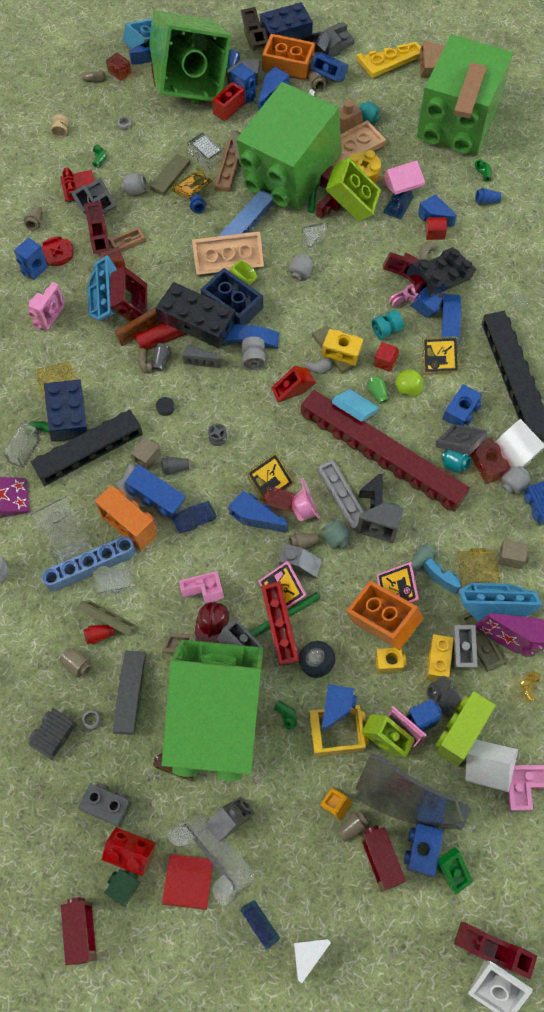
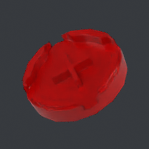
M59 236L45 240L41 247L46 262L50 266L64 265L72 259L74 254L72 243L68 239H63Z

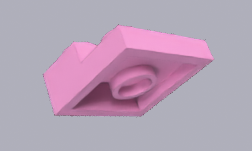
M52 282L46 288L44 295L36 293L34 298L29 301L28 315L33 318L32 325L35 328H42L48 331L64 308L65 302L59 284Z

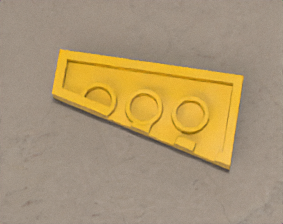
M417 42L398 45L396 49L389 47L384 48L382 52L370 51L367 55H362V53L356 54V60L371 78H375L419 59L421 47Z

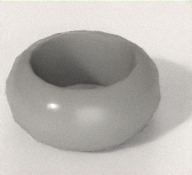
M121 117L117 121V126L122 130H127L132 125L128 117Z
M89 710L82 716V724L87 729L93 730L101 723V716L95 710ZM91 714L96 715L97 721L95 724H86L87 716Z

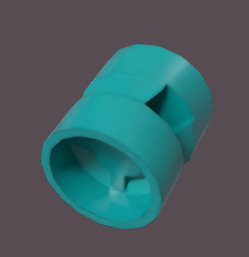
M395 309L385 313L384 316L380 315L371 320L372 329L379 340L390 337L391 333L396 334L404 330L403 319Z

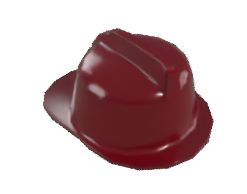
M209 602L200 608L195 625V635L198 641L220 643L217 638L222 629L229 623L227 607L222 603Z

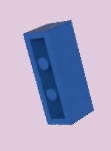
M139 464L125 481V489L129 495L139 497L144 505L154 507L164 518L169 517L172 519L185 502L186 496Z

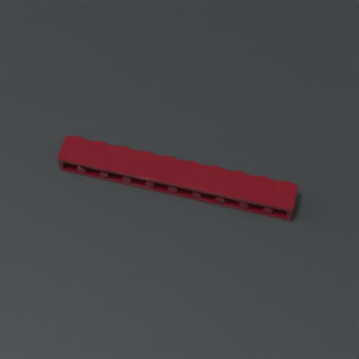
M313 390L301 404L303 418L308 421L312 420L320 429L332 433V436L337 440H343L351 449H357L362 452L365 458L373 459L381 468L393 472L394 476L398 479H404L409 482L412 488L423 491L429 499L437 500L445 509L455 512L466 498L470 487L365 421L361 422L332 404L330 399L316 390Z

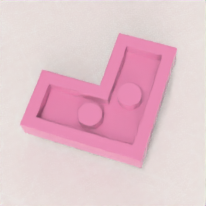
M217 571L179 580L182 597L195 596L198 593H202L204 603L215 602L224 598Z
M515 765L508 792L509 811L533 810L531 789H544V765Z

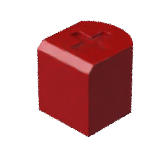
M446 217L427 218L425 224L426 240H444L447 231Z
M381 342L375 355L374 366L391 371L399 355V349L396 346Z

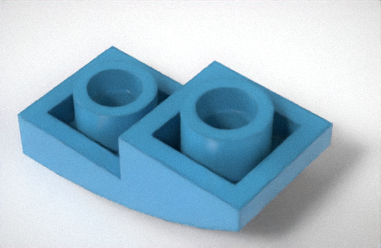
M432 558L424 563L423 570L432 580L449 592L458 593L461 588V581L456 574H452L450 570L443 574L441 566L437 562L435 563Z

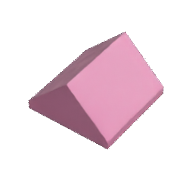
M418 161L388 169L381 179L382 183L395 195L425 185Z

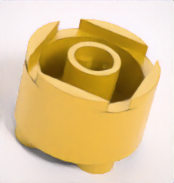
M368 150L350 155V159L376 184L380 178L381 161L375 155V152Z

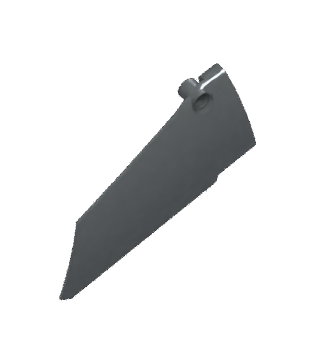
M372 753L355 788L357 790L356 796L363 804L390 817L412 824L419 823L439 829L462 830L472 811L469 806L458 801L457 798L439 792L417 781L393 766L386 759Z

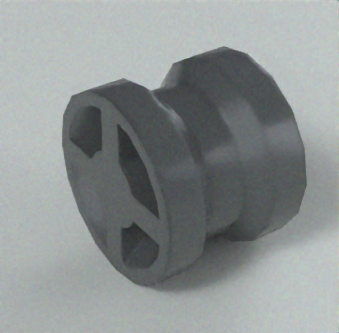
M216 423L208 429L209 441L214 446H221L227 441V432L224 425Z

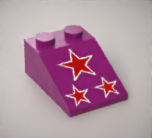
M0 477V518L30 513L26 478Z
M489 613L475 625L476 630L512 652L521 653L524 657L535 656L536 653L544 649V619Z

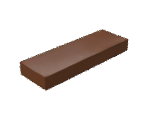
M153 308L115 330V334L119 344L123 346L135 339L134 335L156 327L162 322L157 320L156 309Z

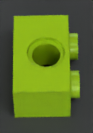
M371 714L361 732L390 756L406 758L415 741L411 735L387 715Z

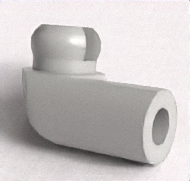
M328 358L322 359L317 363L307 361L304 368L321 374L330 369L332 362Z

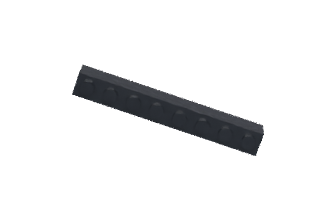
M505 310L485 314L481 325L518 419H521L541 441H544V406L541 401V393L536 389L535 378L530 374L529 364L523 357V349L517 342L516 332L512 330L511 320L507 317Z

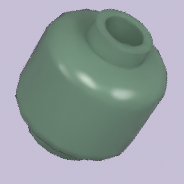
M333 519L322 528V537L331 548L339 546L341 549L349 542L347 538L351 532L341 520L335 521Z

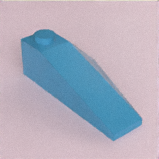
M152 18L125 23L123 42L131 49L140 45L143 47L148 45Z

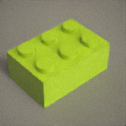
M349 157L334 164L326 187V191L357 221H361L374 214L381 189Z
M474 691L470 696L465 695L456 709L459 714L455 712L445 727L448 729V732L444 730L436 742L435 746L438 749L435 753L458 767L466 758L496 705Z

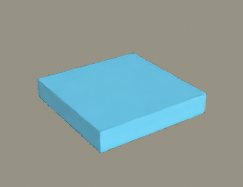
M351 389L335 396L332 404L361 422L377 413L379 409L378 406Z

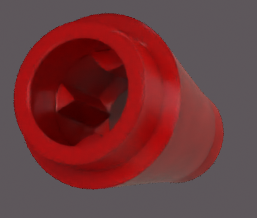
M107 624L92 625L83 629L87 645H95L111 636H115L113 627Z

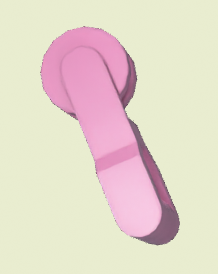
M410 284L405 287V290L394 294L389 299V303L395 308L401 305L404 300L405 302H413L418 293H415L414 285Z

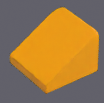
M332 787L320 806L342 821L353 802L346 795Z

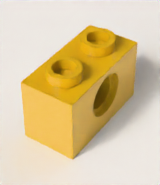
M329 329L323 343L322 356L356 366L364 339L356 335L342 333L339 330Z
M433 634L429 645L425 680L435 682L440 676H447L449 678L453 637Z

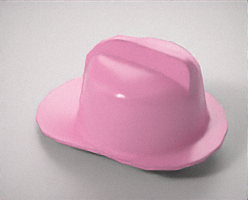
M302 477L303 489L294 496L292 509L299 521H305L316 516L320 520V515L314 506L309 488Z

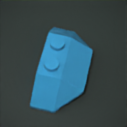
M108 255L94 263V270L87 287L89 316L98 321L116 313V311L110 308L111 273L117 269Z
M470 583L458 591L463 606L478 622L489 613L527 617L542 608V603L536 591H528L512 584Z

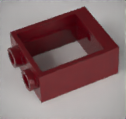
M124 266L112 272L110 308L130 322L146 313L147 283ZM125 289L131 293V304L125 300Z
M376 825L366 829L361 841L380 891L383 892L406 882L386 828L379 829V826Z
M81 897L67 899V904L61 905L65 966L97 961L92 903L85 901V898Z

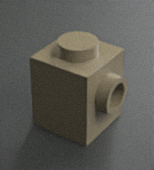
M144 437L142 441L136 443L134 450L131 452L133 461L149 470L161 456L160 445L155 440H149Z
M504 539L500 546L498 565L522 569L524 564L529 562L530 551H527L528 544Z

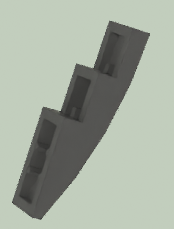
M125 650L117 694L113 734L134 735L146 660V652Z

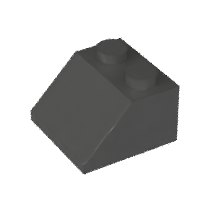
M382 503L361 513L358 520L357 533L394 544L404 508L395 503Z

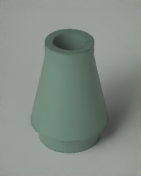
M428 543L421 545L410 561L415 572L422 568L427 560L431 558L434 560L437 555L435 549Z

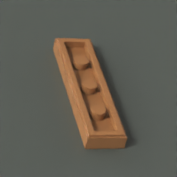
M470 63L454 115L471 118L487 66Z
M233 138L228 139L214 190L231 191L239 164V159L235 157Z

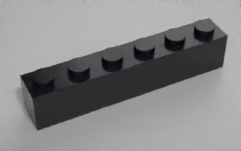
M131 410L121 412L117 417L104 421L98 427L87 430L84 434L70 439L61 446L54 447L50 452L39 455L30 462L45 487L143 435L142 428Z

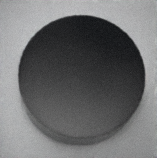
M168 397L160 398L156 402L157 412L162 416L171 415L175 409L173 400Z

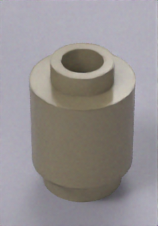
M67 648L60 656L62 666L77 677L85 676L91 668V661L76 649Z

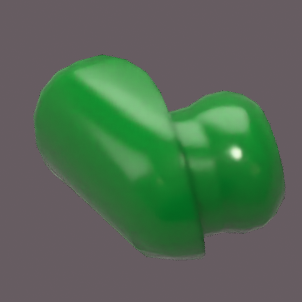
M97 144L93 147L96 158L92 164L94 167L99 168L106 159V153Z
M478 159L475 162L476 170L483 174V181H491L490 165Z

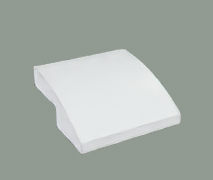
M519 419L492 447L510 467L522 466L524 468L536 455L544 450V443Z

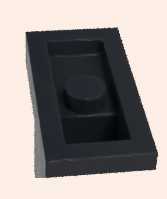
M378 474L359 491L358 498H370V509L383 503V474Z

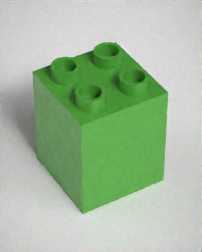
M451 34L424 89L417 137L429 144H441L453 148L458 153H470L477 156L501 103L513 52ZM470 63L487 66L471 118L469 119L454 115V110Z
M281 82L236 139L245 187L254 194L263 189L271 194L272 200L278 206L285 208L289 205L300 210L320 184L321 175L331 165L333 166L342 154L339 107Z

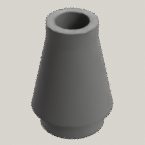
M159 343L154 348V370L163 371L172 353L170 346Z
M166 456V458L161 459L162 472L168 475L189 469L188 458Z

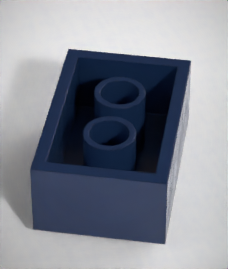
M302 2L260 14V26L265 28L268 40L271 34L302 40L304 35L312 34L313 21Z
M225 268L200 289L202 295L235 309V324L246 325L264 308L263 295Z
M81 379L44 383L51 442L70 440L84 434L87 431Z

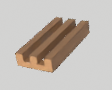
M140 227L110 238L109 242L115 253L118 254L147 242Z

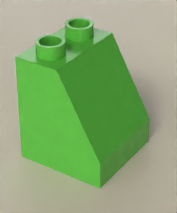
M153 10L149 45L156 90L159 94L212 101L224 87L232 35L212 19Z
M180 640L170 661L162 766L172 767V772L175 775L183 777L195 776L199 770L216 771V777L225 781L240 780L242 774L251 775L264 647Z

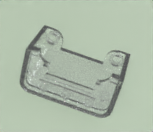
M198 813L176 823L164 834L176 848L188 845L190 848H193L195 845L200 847L222 875L213 886V895L226 910L252 886L255 880V873L227 838L220 842L205 825L211 818L207 814Z

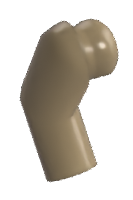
M102 70L82 73V80L103 82L106 74Z
M432 241L425 242L419 249V260L428 261L427 254L436 249V245Z
M140 348L137 356L139 366L144 373L152 372V363H146L147 350Z

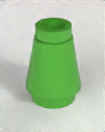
M375 376L367 381V388L379 404L389 400L384 379H381L380 376Z

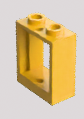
M356 705L355 709L351 708L350 715H348H354L358 744L329 748L322 747L319 719L324 717L325 709L309 710L314 757L364 752L366 745H369L368 737L361 733L363 724H366L365 712L360 710V705Z

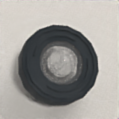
M312 641L301 650L299 665L308 676L314 678L323 677L333 669L335 653L326 642Z

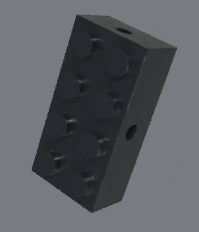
M175 282L171 284L155 308L158 321L217 348L221 347L236 323L235 309Z

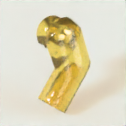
M536 671L525 674L520 682L525 702L536 700L532 690L540 680V675Z

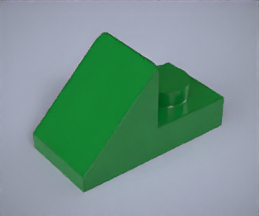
M453 847L437 859L436 869L455 895L473 882L463 857L456 847Z

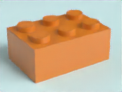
M271 34L262 54V70L270 72L274 67H277L289 74V76L307 79L315 55V43Z
M110 485L94 500L101 517L123 536L131 538L134 546L140 551L157 536L156 526L153 523L154 518L148 512L143 513L140 510V506L134 500H128L126 494L120 488L116 489Z
M371 580L346 610L354 624L398 650L403 647L424 619L418 606Z

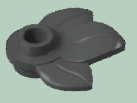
M440 676L437 681L432 682L427 687L428 698L439 704L444 716L451 718L452 706L459 705L461 698L457 690L451 687L450 678Z

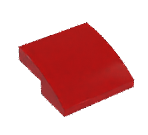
M170 854L162 905L207 910L214 859Z

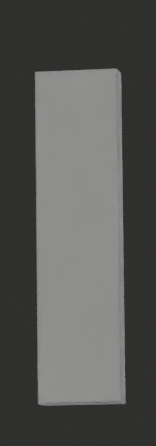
M334 460L318 466L317 471L347 523L352 531L356 530L359 516L364 512Z

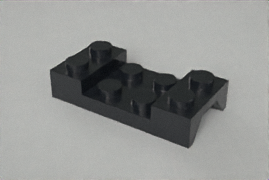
M452 247L444 250L437 258L427 262L421 259L412 263L406 275L418 274L427 282L428 296L432 297L470 280L477 269L457 249Z

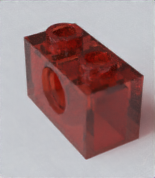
M492 438L482 441L469 454L485 484L501 479L509 470L508 461L502 457L499 445Z

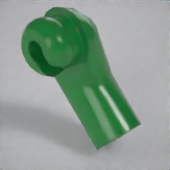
M31 421L28 423L27 431L36 434L37 429L49 433L48 423L45 421Z
M279 700L274 710L283 714L284 727L286 729H294L297 726L295 709Z

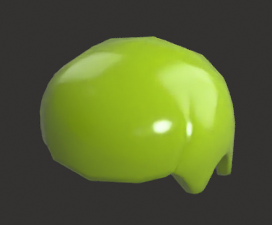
M242 260L234 263L230 269L232 274L248 285H251L257 278L253 267Z
M403 370L395 379V386L400 394H407L411 398L420 395L423 391V378L415 370Z

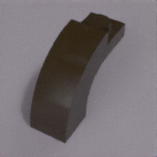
M256 7L242 9L241 16L244 24V33L250 48L266 46L268 42L266 30L260 26Z

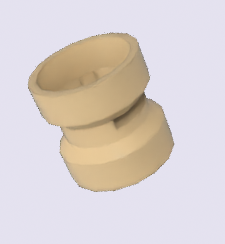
M57 114L53 117L51 133L55 137H65L67 135L68 118L62 114Z

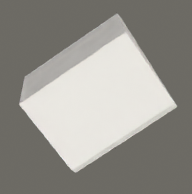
M475 740L466 756L465 781L509 792L518 749Z
M328 939L294 943L297 979L301 983H303L331 942Z
M484 961L468 994L493 1012H518L531 995L533 989L493 962Z

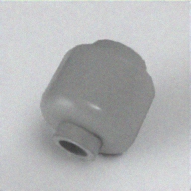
M139 172L125 175L124 182H122V189L129 196L143 194L147 188L146 178Z
M300 253L293 257L288 269L292 274V278L300 281L309 277L314 265L310 256Z
M512 466L501 478L504 484L502 486L503 489L509 494L512 492L520 494L530 483L529 472L522 466Z

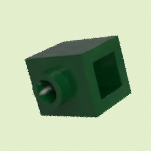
M119 869L118 872L114 871L107 882L110 885L104 893L120 905L126 907L141 883L137 880L139 875Z

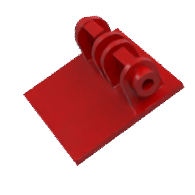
M69 168L63 169V176H60L65 202L75 200L71 192L83 185L87 186L94 182L92 170L72 174Z

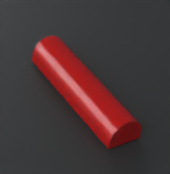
M163 323L136 334L134 337L139 348L150 350L157 347L159 343L164 344L186 335V333Z
M279 581L261 586L279 666L299 662L282 584Z

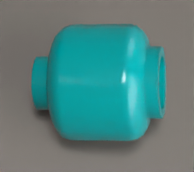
M371 101L362 102L359 109L362 111L363 122L368 120L371 124L373 122L376 124L381 117L379 114L380 107Z
M445 450L442 454L444 467L456 473L466 471L471 464L469 454Z

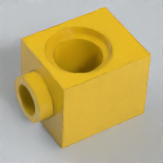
M376 649L377 674L402 672L407 664L405 653L402 654V649ZM393 657L396 660V664H389L386 658Z

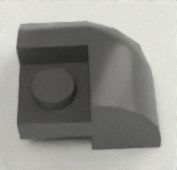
M341 22L324 30L330 37V42L326 51L322 53L335 57L341 54L342 49L354 45V39L347 31L346 23Z
M101 178L71 192L79 208L85 214L84 204L101 201L103 214L117 207Z

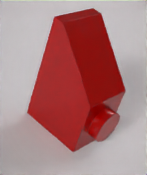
M294 366L271 389L277 401L282 402L304 394L315 384V381L308 368Z

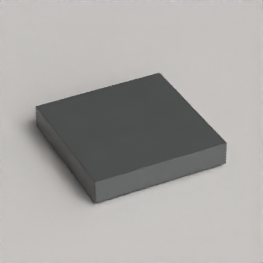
M453 424L436 441V447L471 454L487 437V430Z

